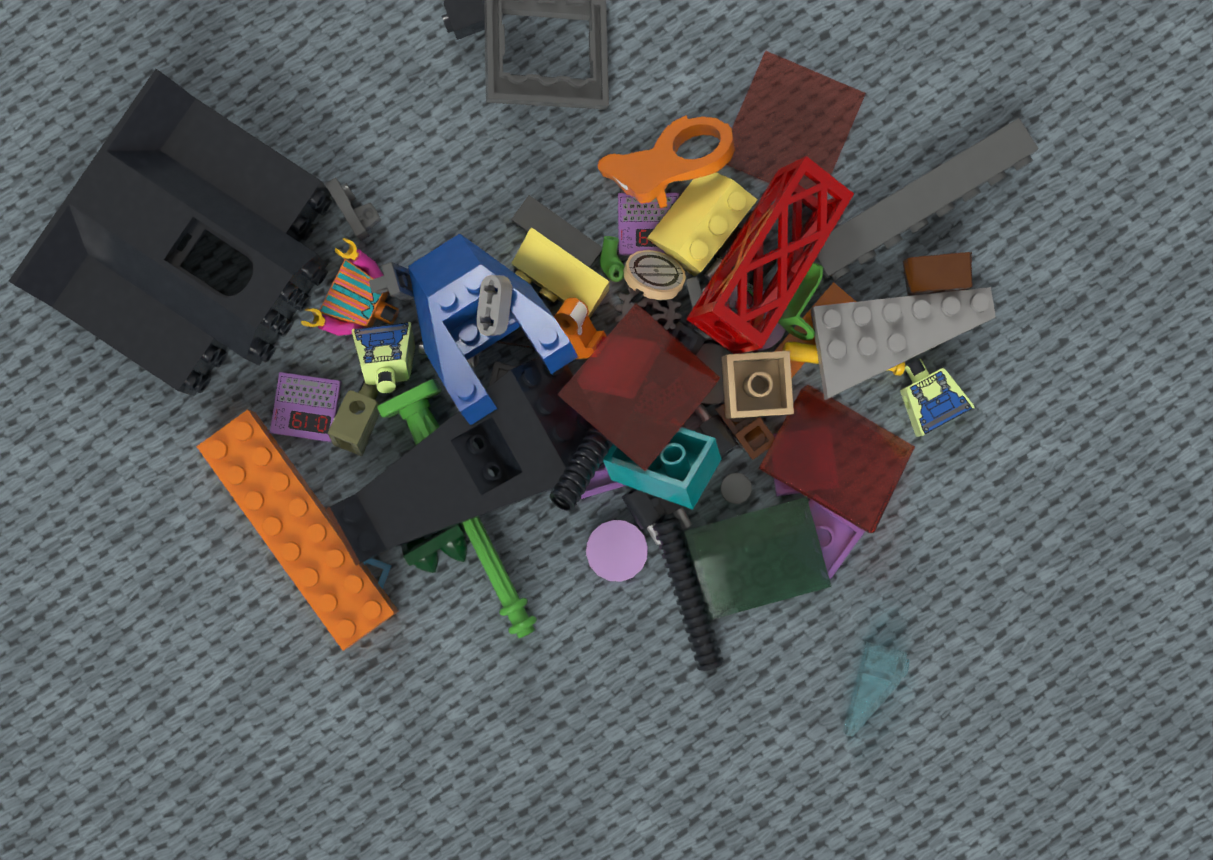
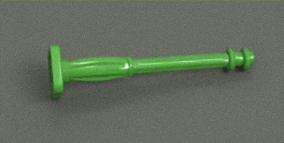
M432 379L377 406L381 417L390 418L400 413L402 419H406L417 445L440 427L429 410L431 405L428 399L441 393L442 389L438 381ZM477 517L463 522L462 525L503 606L499 610V614L501 616L507 615L512 624L508 632L510 634H517L518 638L535 631L533 624L536 623L537 618L535 616H528L524 608L528 600L526 598H519L480 518Z

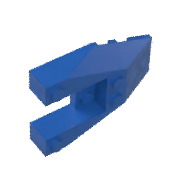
M458 234L408 266L424 351L457 408L470 425L496 410L497 407L467 360L519 327L522 328L551 374L578 358L570 340L533 287L463 235ZM488 275H504L508 277L512 284L509 322L506 331L501 335L485 336L480 333L477 327L476 318L480 287L483 279Z

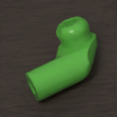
M605 236L600 266L611 281L619 282L624 278L625 268L617 255L619 239Z

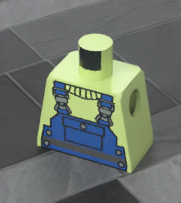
M411 322L352 329L365 384L376 385L377 390L381 393H391L396 388V382L407 381L410 378L415 351V340Z
M921 359L905 367L913 384L903 388L900 392L917 437L923 436L975 408L944 368L929 374Z

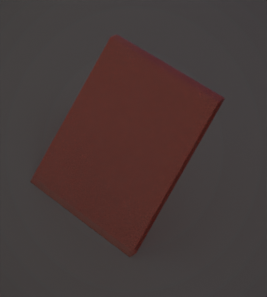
M765 51L733 124L732 134L735 151L731 160L726 165L770 183L778 169L807 156L831 175L866 93ZM803 175L798 183L805 189L817 185L806 175ZM818 192L812 194L818 199Z
M635 303L558 393V396L646 471L721 377Z
M806 385L800 390L793 403L794 414L786 416L759 469L864 531L874 533L915 446L832 398L825 400L824 393L810 385Z

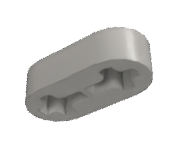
M488 275L481 283L476 321L478 330L485 336L501 335L508 326L512 284L508 277L504 275Z

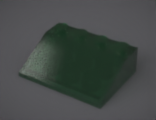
M801 497L685 530L711 620L831 587L807 497Z

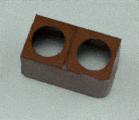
M972 252L911 257L903 261L907 295H919L914 293L928 292L926 290L935 291L930 293L967 290L972 287Z

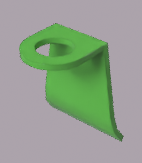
M817 263L812 264L778 321L791 335L802 340H811L815 336L813 328L800 317V314L818 288L823 277V266ZM792 325L804 328L807 333L804 334L796 331Z

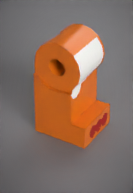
M568 298L564 301L554 318L578 355L576 359L597 358L609 339L604 330L596 331L588 316L589 310L585 303L577 298Z

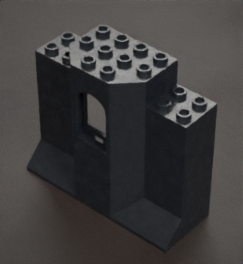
M155 69L9 279V282L53 307L175 390L195 396L197 392L202 393L209 385L211 379L208 376L213 368H219L228 356L227 348L257 365H260L262 361L268 362L276 350V347L273 346L279 336H286L292 328L293 321H291L293 315L297 310L301 312L309 303L311 296L308 293L314 285L319 286L324 281L328 273L325 269L328 264L317 253L301 244L300 241L301 239L307 240L312 234L315 227L312 223L318 214L323 215L329 209L332 203L330 199L331 193L321 180L196 99L161 71ZM207 230L247 256L252 262V277L248 285L236 295H223L182 268ZM189 233L192 235V238L181 252L177 247L185 235Z

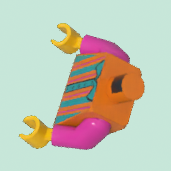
M342 238L343 241L348 243L349 249L346 253H342L335 248L337 255L345 258L320 310L314 308L305 309V311L312 312L314 320L311 323L301 321L302 325L307 327L318 326L323 331L343 336L352 335V329L373 327L376 319L389 325L393 324L398 316L399 309L385 302L389 291L381 294L372 293L369 284L370 280L384 276L374 260L361 250H357L353 241Z

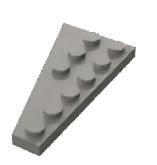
M991 287L812 307L810 310L815 331L824 399H829L995 318Z

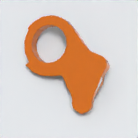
M687 115L673 121L664 129L657 139L654 148L625 155L609 154L599 160L598 170L603 177L615 181L626 195L634 196L640 203H650L656 198L661 209L667 207L665 189L669 183L700 178L716 173L731 160L735 151L732 128L728 123H724L717 118L701 116L688 119ZM710 135L720 140L718 147L712 153L702 158L684 159L676 154L678 148L685 141L695 136Z

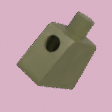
M364 380L358 393L351 390L346 393L327 433L334 446L363 456L380 414L377 409L379 403L376 401L379 391L376 385H367ZM360 410L364 411V412L361 413V414H355L356 412H358V411H360Z

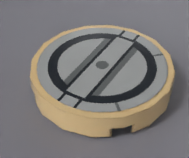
M637 251L629 256L624 268V279L629 287L634 291L639 289L644 292L642 296L649 299L667 300L676 297L678 292L682 290L686 280L685 271L680 263L671 256L659 251Z

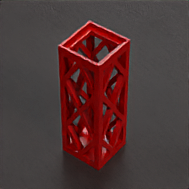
M807 156L778 169L687 317V320L733 354H742L762 349L854 193ZM803 175H806L817 185L805 189L798 183ZM818 192V199L812 194ZM827 193L833 198L827 200ZM793 203L792 242L788 243V205ZM802 203L813 211L803 229ZM778 218V248L763 255L764 239ZM778 258V270L763 294V265ZM754 270L753 306L747 309V272ZM736 285L737 314L725 306Z

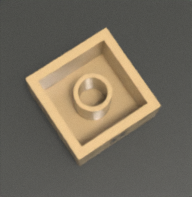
M790 351L728 354L721 357L726 419L794 414Z

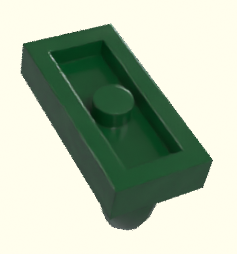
M461 524L401 545L403 557L409 566L414 565L420 570L430 573L436 572L438 549H441L450 558L465 562L467 556V544Z

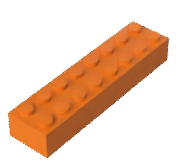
M246 410L196 446L342 651L350 648L399 612L368 567L363 562L357 566L355 565L326 513V509L256 412Z

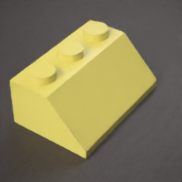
M717 172L695 178L647 239L679 262L691 275L696 276L703 271L753 207L757 199L734 180Z
M531 227L512 262V267L516 270L515 274L529 284L533 282L542 289L539 293L553 303L557 299L562 303L568 298L581 300L588 307V316L590 318L609 292V281Z

